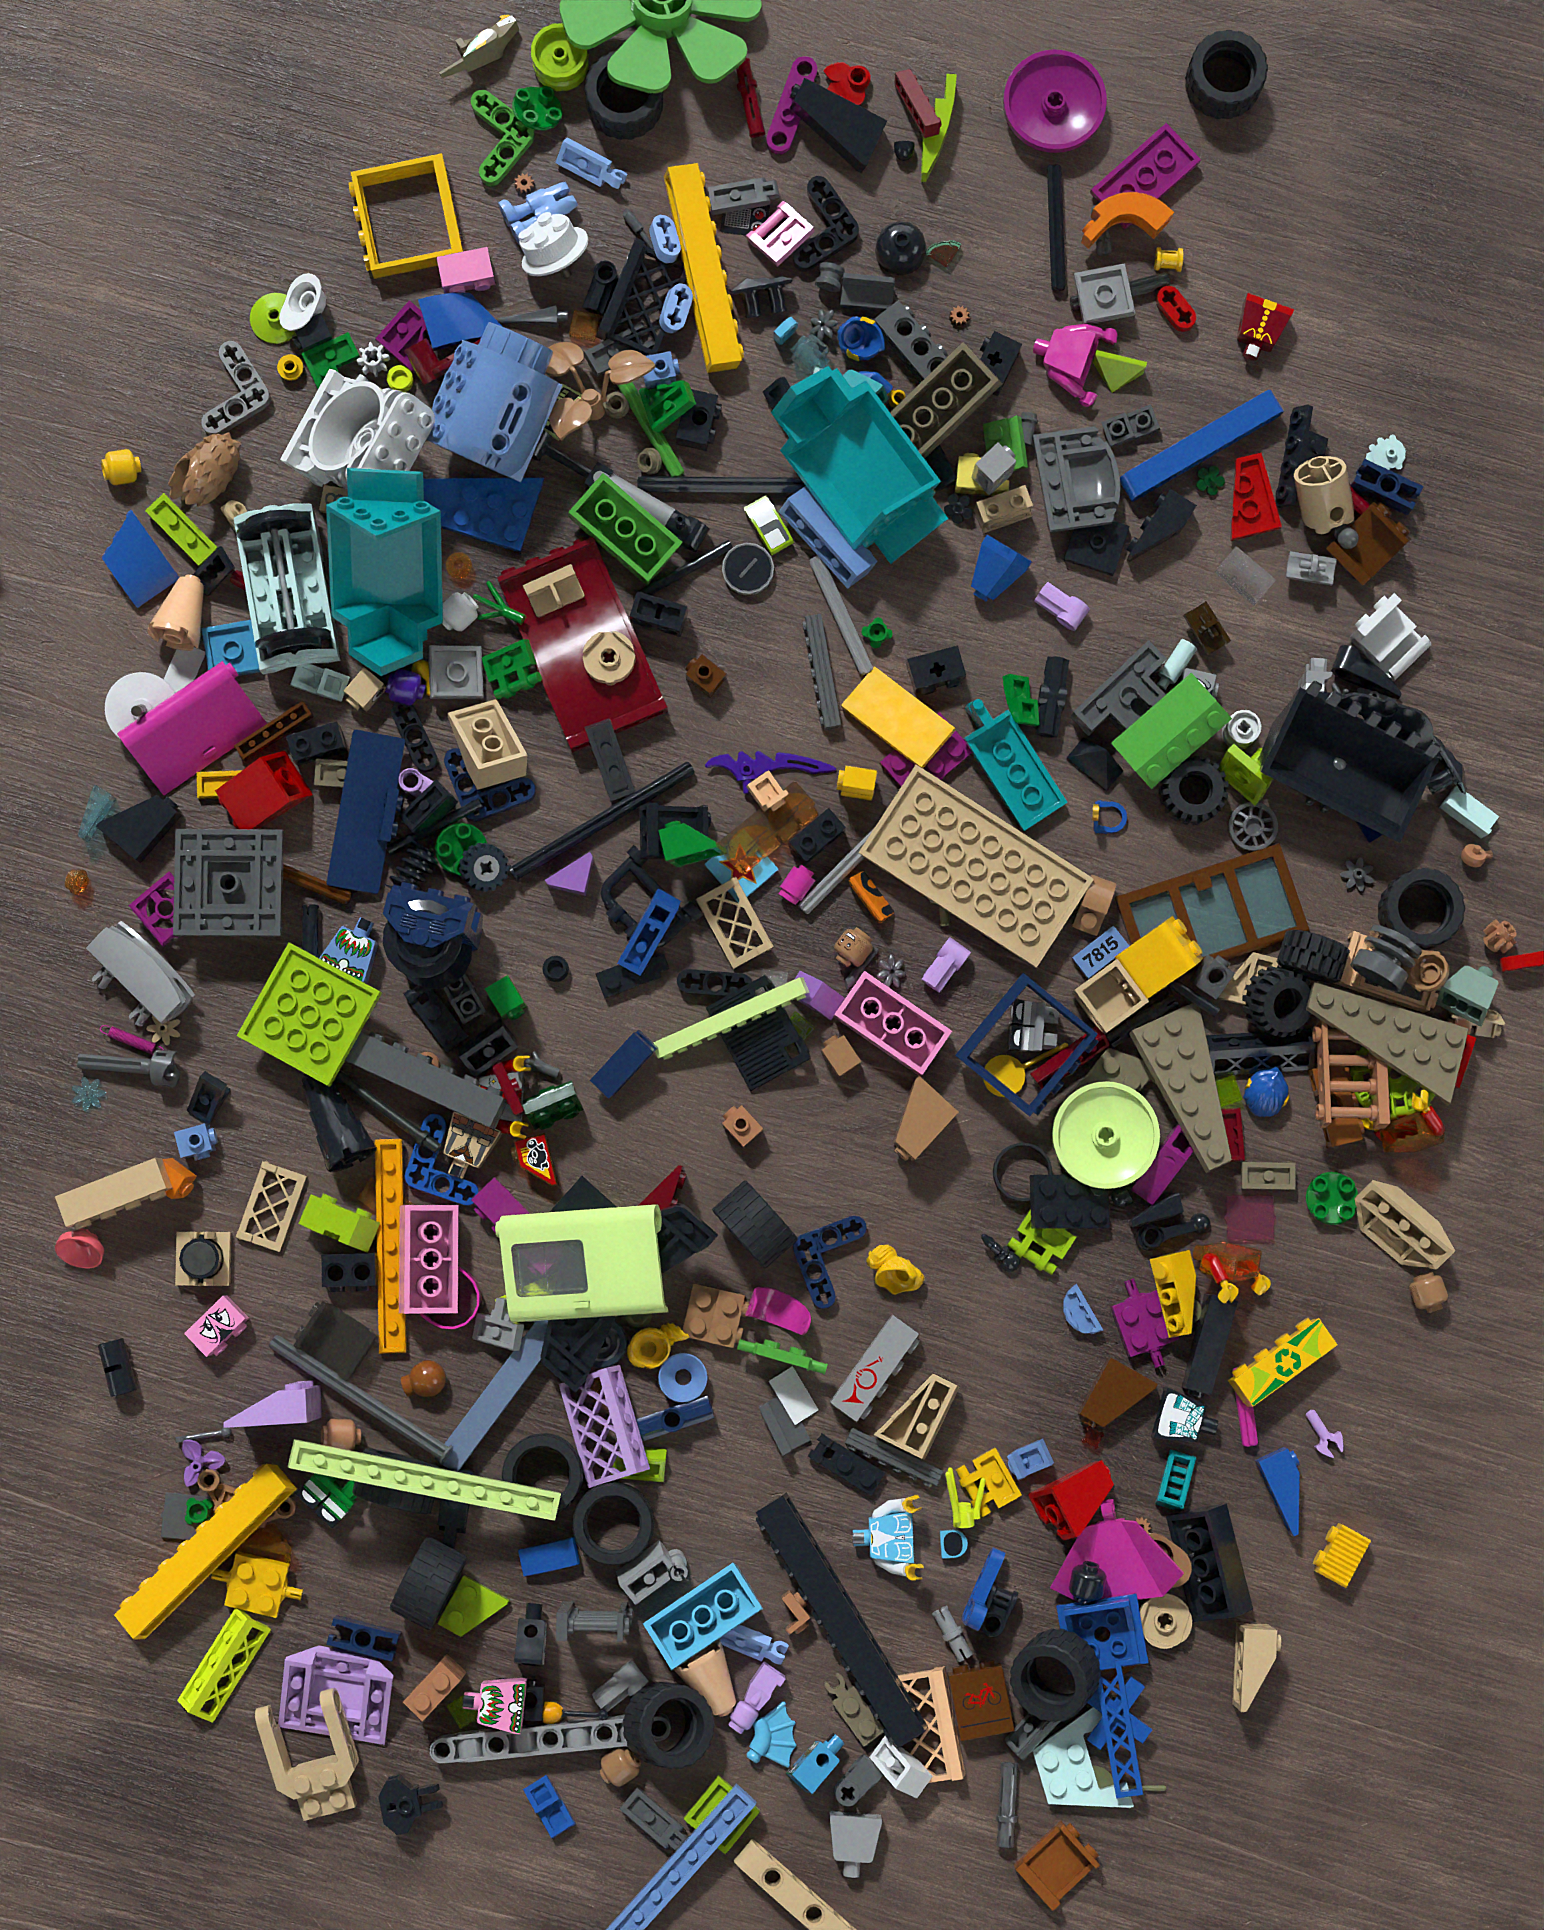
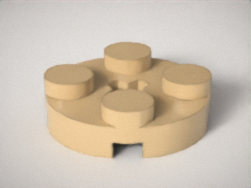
M616 631L596 633L584 646L583 662L585 670L597 682L614 685L627 678L634 668L636 657L633 645L622 633ZM605 652L608 654L614 652L615 661L612 663L603 662L605 659L603 654Z
M1166 1593L1164 1597L1148 1598L1141 1605L1139 1611L1143 1634L1148 1643L1158 1648L1168 1649L1187 1639L1192 1628V1617L1189 1608L1179 1597ZM1168 1613V1618L1172 1620L1171 1625L1166 1624L1164 1628H1161L1160 1622L1157 1621L1158 1617Z

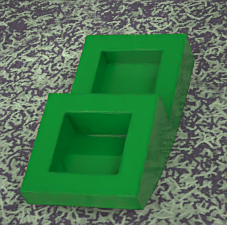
M1013 674L1002 676L1007 705L1015 722L1038 726V700L1030 698L1029 677Z

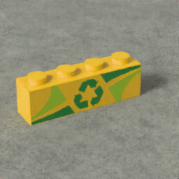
M1309 1318L1304 1319L1295 1326L1297 1331L1289 1336L1288 1333L1280 1336L1274 1341L1275 1347L1269 1351L1267 1348L1261 1350L1253 1356L1255 1359L1253 1363L1249 1366L1243 1364L1232 1372L1234 1376L1228 1382L1247 1407L1255 1406L1338 1345L1319 1318L1312 1320Z

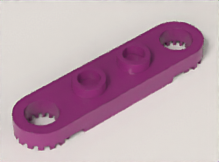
M802 56L793 62L769 128L766 143L768 149L777 155H782L790 150L801 118L790 109L793 99L789 98L794 85H800L804 78L814 82L817 76V64L810 57ZM808 65L812 72L807 76H802L797 71L799 66ZM779 134L783 135L787 142L783 146H776L772 142L773 137Z

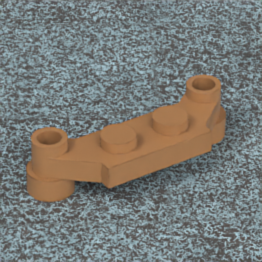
M214 1469L202 1471L197 1479L199 1487L207 1491L215 1504L213 1510H216L222 1503L228 1502L234 1496V1491L237 1489L225 1484L220 1474ZM208 1475L214 1477L213 1484L208 1482ZM288 1497L284 1502L290 1504V1510H284L282 1503L259 1527L265 1528L267 1522L278 1518L286 1519L291 1517L297 1508L295 1500Z

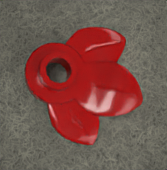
M837 62L823 70L824 74L832 81L827 88L828 90L859 106L863 103L865 89L871 81L870 72L865 67L860 65L850 67L844 62ZM860 76L863 80L857 83L853 78Z

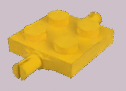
M239 1551L235 1555L234 1564L230 1572L216 1569L211 1576V1579L227 1582L225 1606L277 1618L279 1615L281 1602L285 1597L301 1601L303 1589L288 1586L287 1575L290 1564Z

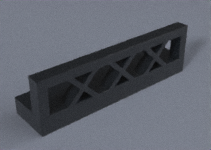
M1303 1029L1301 1032L1296 1030V1035H1287L1286 1037L1275 1036L1267 1032L1206 1035L1214 1076L1255 1074L1258 1071L1270 1070L1274 1067L1279 1068L1281 1072L1314 1069L1316 1043L1313 1042L1311 1029ZM1308 1053V1061L1296 1062L1293 1059L1298 1054ZM1274 1055H1279L1282 1057V1059L1277 1063H1269L1268 1061H1266ZM1246 1057L1256 1059L1251 1065L1240 1063ZM1215 1059H1227L1230 1061L1224 1067H1215Z

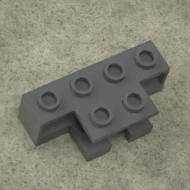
M1148 640L1073 712L1070 718L1088 736L1106 719L1123 733L1166 695L1150 677L1165 663L1167 658Z

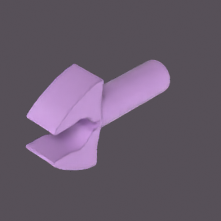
M1309 1410L1306 1413V1417L1320 1437L1319 1444L1314 1446V1448L1320 1453L1334 1458L1327 1448V1439L1335 1443L1339 1452H1343L1341 1432L1329 1433L1316 1411Z

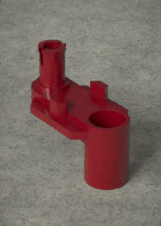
M427 338L404 350L423 385L445 374L454 360V354L439 361ZM481 339L474 342L473 344L478 345Z

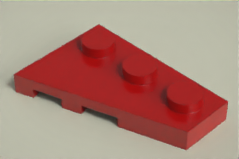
M1262 452L1237 458L1234 469L1230 541L1281 529L1282 525Z

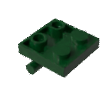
M572 1080L556 1087L554 1085L540 1090L539 1094L522 1100L526 1116L535 1130L550 1128L554 1125V1122L563 1118L566 1120L572 1119L580 1111L584 1110Z

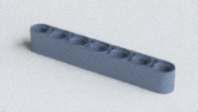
M548 1320L536 1321L521 1340L520 1350L512 1352L445 1442V1445L448 1447L450 1445L454 1446L452 1453L445 1463L442 1464L450 1471L458 1472L540 1363Z

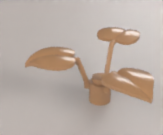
M559 342L548 347L553 351V355L545 373L549 376L558 377L570 370L582 393L581 399L577 398L574 401L571 398H562L555 402L549 416L554 433L562 441L568 434L581 428L589 420H598L605 414L603 402L607 401L606 392L609 377L613 384H628L656 368L655 363L634 350H624L615 354L608 362L610 370L605 372L600 395L594 389L585 390L574 368L584 361L583 351L578 345L570 342Z

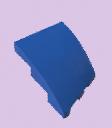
M446 293L418 299L433 351L456 344L460 345L463 340L471 343L481 339L489 322L502 326L471 293Z
M128 511L123 525L115 533L113 542L107 547L102 560L138 608L175 583L180 577L133 511Z

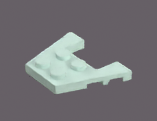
M1094 1707L1078 1716L1074 1721L1054 1733L1033 1750L1048 1804L1134 1807L1131 1797L1116 1799L1114 1785L1101 1789L1098 1787L1083 1737L1085 1733L1092 1732L1102 1718V1713ZM1126 1781L1120 1783L1121 1790L1129 1789Z

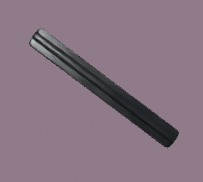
M1055 164L1049 165L1047 169L1051 289L1053 291H1062L1066 287L1061 166Z

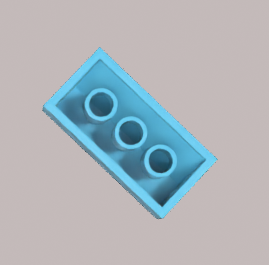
M732 1563L644 1622L643 1625L671 1670H674L763 1608L739 1567Z

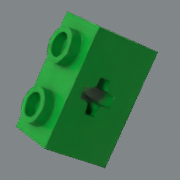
M508 975L485 988L504 1020L510 1019L514 1021L525 1014L524 1009L528 1006Z

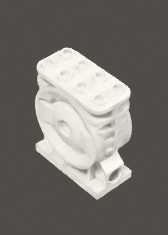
M329 369L280 460L317 486L322 487L323 484L333 481L338 486L348 490L347 468L410 471L434 426L435 415L431 408L410 393L390 388L381 389L372 382H358L357 380L342 376L336 370Z

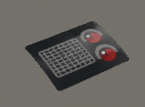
M770 205L722 213L720 232L746 236L750 231H755L769 218Z

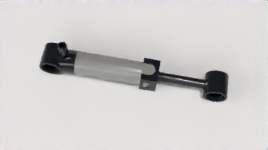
M543 430L532 459L540 461L542 456L547 455L586 478L584 482L585 490H588L604 473L681 540V546L690 551L697 552L710 530L704 523L694 517H687L613 473L612 469L598 461L592 470L550 446L553 437Z

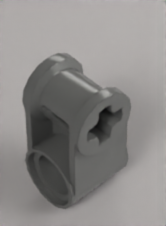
M862 1754L834 1786L836 1799L843 1806H853L883 1776V1773L866 1754ZM843 1787L847 1789L852 1787L851 1792L853 1795L850 1798L847 1795L842 1798L843 1793L841 1789Z

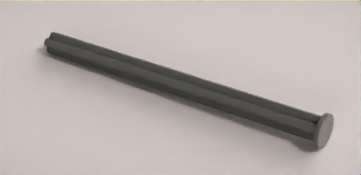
M276 1335L269 1344L271 1349L440 1459L439 1463L441 1465L445 1463L452 1453L454 1446H446L281 1336Z

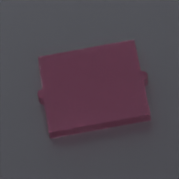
M1226 1196V1215L1224 1219L1227 1220V1240L1274 1239V1220L1276 1216L1273 1210V1196Z

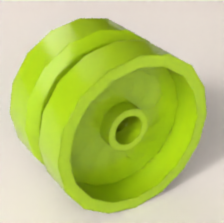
M562 23L546 26L535 35L531 44V58L538 81L544 86L551 87L554 91H569L578 87L585 80L589 70L587 49H579L569 43Z

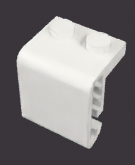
M1395 593L1389 599L1383 596L1373 606L1376 611L1370 617L1365 614L1355 624L1358 629L1350 636L1353 644L1372 663L1383 670L1392 681H1395L1431 646L1428 637L1424 635L1421 638L1414 631L1417 626L1397 607L1402 600Z

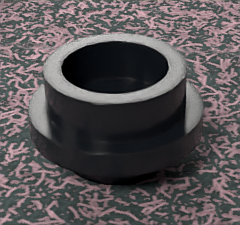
M551 956L543 964V974L551 982H560L567 977L569 965L564 958Z

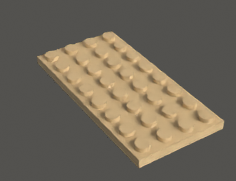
M915 765L858 853L1035 968H1037L1094 880L918 765Z

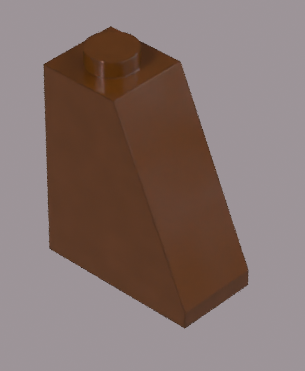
M1108 1357L1077 1413L1083 1416L1081 1421L1095 1429L1097 1424L1105 1427L1155 1390L1158 1384L1117 1360Z

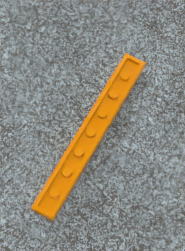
M403 1139L375 1140L377 1147L375 1152L376 1221L380 1222L377 1230L379 1354L406 1353V1314L399 1313L400 1206L404 1205Z

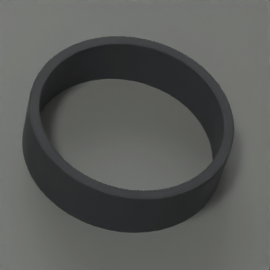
M1030 1143L1012 1144L1003 1149L997 1156L993 1165V1179L998 1190L1007 1198L1015 1201H1029L1030 1197H1014L1001 1187L997 1178V1166L1000 1158L1007 1150L1013 1147L1026 1146L1042 1155L1047 1164L1048 1175H1052V1165L1046 1153L1038 1146Z

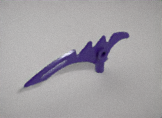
M740 751L737 761H734L729 754H724L711 758L705 764L706 768L723 767L732 772L737 781H742L743 794H751L746 786L768 770L772 772L780 769H798L811 774L835 772L837 770L836 767L827 763L788 753L778 752L776 753L775 760H772L760 751L755 753V760ZM792 760L808 763L817 766L818 769H814L804 765L788 763L787 761Z

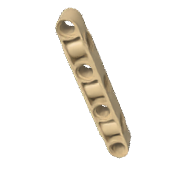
M751 1839L735 1858L734 1862L742 1871L809 1930H856L755 1840ZM770 1870H775L780 1874V1878L776 1882H769L766 1880L765 1874ZM810 1907H817L821 1910V1914L818 1918L812 1919L806 1915L807 1910Z

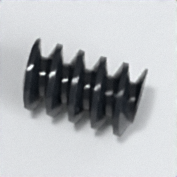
M413 841L412 844L416 850L407 849L406 851L411 859L402 858L401 862L405 868L396 867L395 871L399 877L390 876L389 879L396 886H401L402 882L418 886L417 890L421 891L422 889L417 882L426 883L427 879L423 873H433L429 863L438 865L439 862L434 857L435 854ZM385 884L386 887L392 889L393 886Z

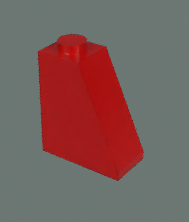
M1100 1460L1089 1463L1029 1493L1028 1496L1039 1519L1046 1525L1051 1522L1058 1528L1057 1535L1066 1540L1081 1535L1114 1483L1111 1479L1109 1468Z

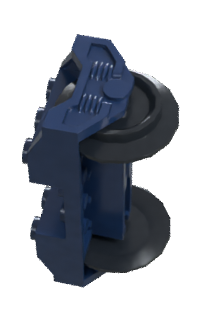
M402 882L401 886L393 885L387 894L383 915L388 920L383 929V947L388 960L412 983L423 988L441 989L455 984L466 973L472 960V952L478 950L483 931V915L477 912L478 908L474 903H470L471 898L456 894L454 899L444 897L443 891L428 888V892L418 891V886Z

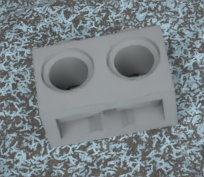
M997 443L975 464L972 479L990 496L1012 475L1016 464L1015 454L1009 447H1002Z

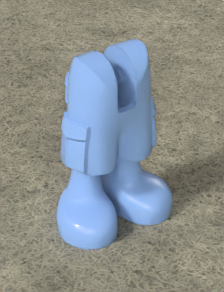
M566 182L558 183L546 189H539L527 195L526 203L513 206L508 200L498 202L501 214L507 226H510L511 233L518 244L520 241L519 233L536 222L541 214L550 212L551 215H566L578 206L573 195L565 197L570 192ZM530 213L535 214L534 217L524 222L519 221Z

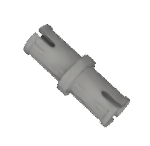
M946 1605L941 1607V1612L945 1619H943L939 1609L934 1611L932 1615L944 1634L942 1638L944 1641H948L957 1661L961 1662L964 1660V1655L968 1658L973 1652L961 1634L963 1632L961 1626L957 1627Z

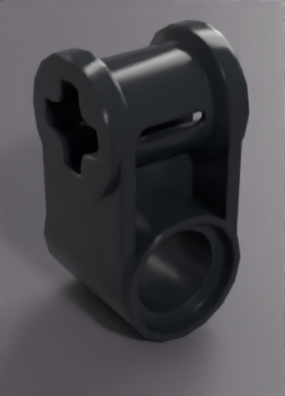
M996 1582L993 1583L985 1601L988 1610L980 1627L983 1633L995 1637L1003 1632L1009 1615L1016 1604L1019 1592H1010L998 1587ZM997 1595H998V1596H1001V1597L1007 1599V1601L1001 1600V1599L997 1598L996 1596H997ZM995 1616L999 1622L997 1629L987 1631L985 1628L986 1619Z

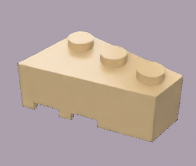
M932 1374L874 1435L921 1459H925L958 1392L959 1386Z

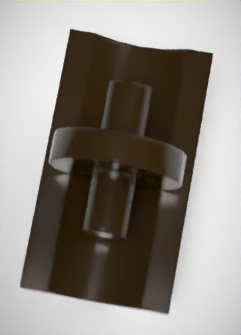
M1207 601L1183 615L1207 655L1231 642Z

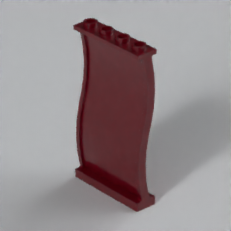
M581 537L575 540L573 545L568 548H555L549 552V556L541 559L534 557L527 560L525 566L518 569L511 567L501 572V576L497 577L509 608L526 615L523 624L517 622L516 624L522 638L529 639L536 661L535 668L542 676L541 682L572 753L590 746L585 730L586 726L609 718L616 735L668 712V707L612 583L594 537L589 539ZM571 564L583 590L584 598L546 615L537 617L523 585ZM616 631L622 633L631 641L636 661L632 672L627 678L614 685H607L597 682L589 676L583 662V650L586 642L594 634ZM605 652L603 654L605 658L603 662H614L615 653L611 652L608 654Z

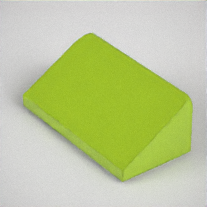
M644 1447L650 1469L620 1478L664 1482L667 1450ZM617 1456L612 1467L620 1472L626 1471L623 1459Z

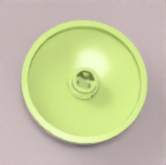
M1096 1082L1073 1092L1057 1111L1052 1128L1053 1148L1058 1161L1066 1172L1085 1185L1101 1189L1125 1186L1142 1176L1153 1163L1160 1141L1159 1124L1151 1105L1134 1089L1116 1082Z

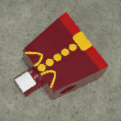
M1247 293L1242 304L1237 333V341L1247 344L1243 356L1249 360L1256 361L1261 350L1271 352L1292 316L1294 309Z

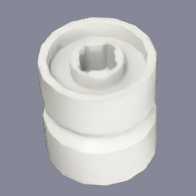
M1240 710L1231 715L1232 719L1223 726L1222 737L1229 747L1235 744L1239 749H1245L1258 738L1261 732V722L1255 713L1249 710Z

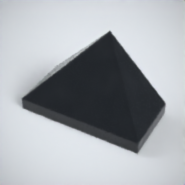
M220 546L195 571L193 576L200 579V582L204 585L205 596H209L235 567L226 551Z
M1084 737L1067 756L1069 761L1106 791L1124 771L1106 749Z

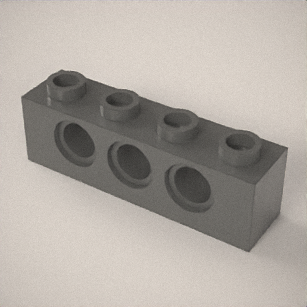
M898 300L876 317L874 321L881 328L884 341L921 383L931 373L930 369L934 366H939L947 358L948 354L940 344L936 345L931 340V333L923 324L919 325L915 321V315L910 307L906 304L903 306ZM901 327H906L911 333L908 336H902L897 330ZM923 347L928 353L919 356L914 352V349Z

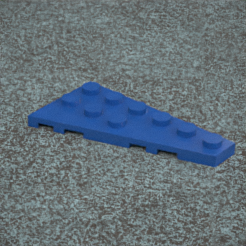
M512 478L423 479L424 501L441 511V528L521 553L544 478H522L521 482Z

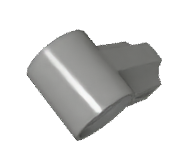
M630 1660L613 1674L614 1677L592 1693L595 1702L602 1710L608 1712L628 1695L629 1697L649 1682L633 1660Z

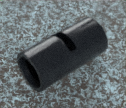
M124 1338L97 1345L110 1396L114 1397L137 1390Z

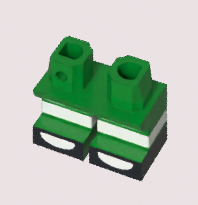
M315 1473L295 1494L312 1510L320 1505L315 1513L333 1529L357 1502L355 1500L357 1496L352 1493L355 1481L350 1480L342 1488L335 1482L337 1477ZM330 1493H332V1494L327 1498V1500H326L323 1504H321V1502H322Z

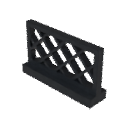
M635 238L596 338L603 341L606 338L649 356L657 354L665 334L660 324L653 327L648 314L658 310L662 311L664 304L661 303L657 292L666 288L670 290L677 284H684L686 274L683 262L676 259L673 263L663 265V262L657 258L654 249L645 246V241ZM645 254L655 258L659 267L647 271L643 263ZM675 267L682 270L681 278L671 281L666 269ZM641 268L643 273L638 274L639 269ZM661 271L666 284L654 287L649 275ZM645 277L650 289L638 294L634 282ZM679 291L675 295L679 298L681 292ZM652 294L657 306L645 310L640 298ZM636 300L641 312L629 316L625 305ZM622 313H623L624 319H621V320H620V317H621V315H622ZM643 316L649 329L637 333L632 320ZM627 322L632 335L624 338L614 332L618 325ZM651 333L655 342L653 349L643 346L639 337Z

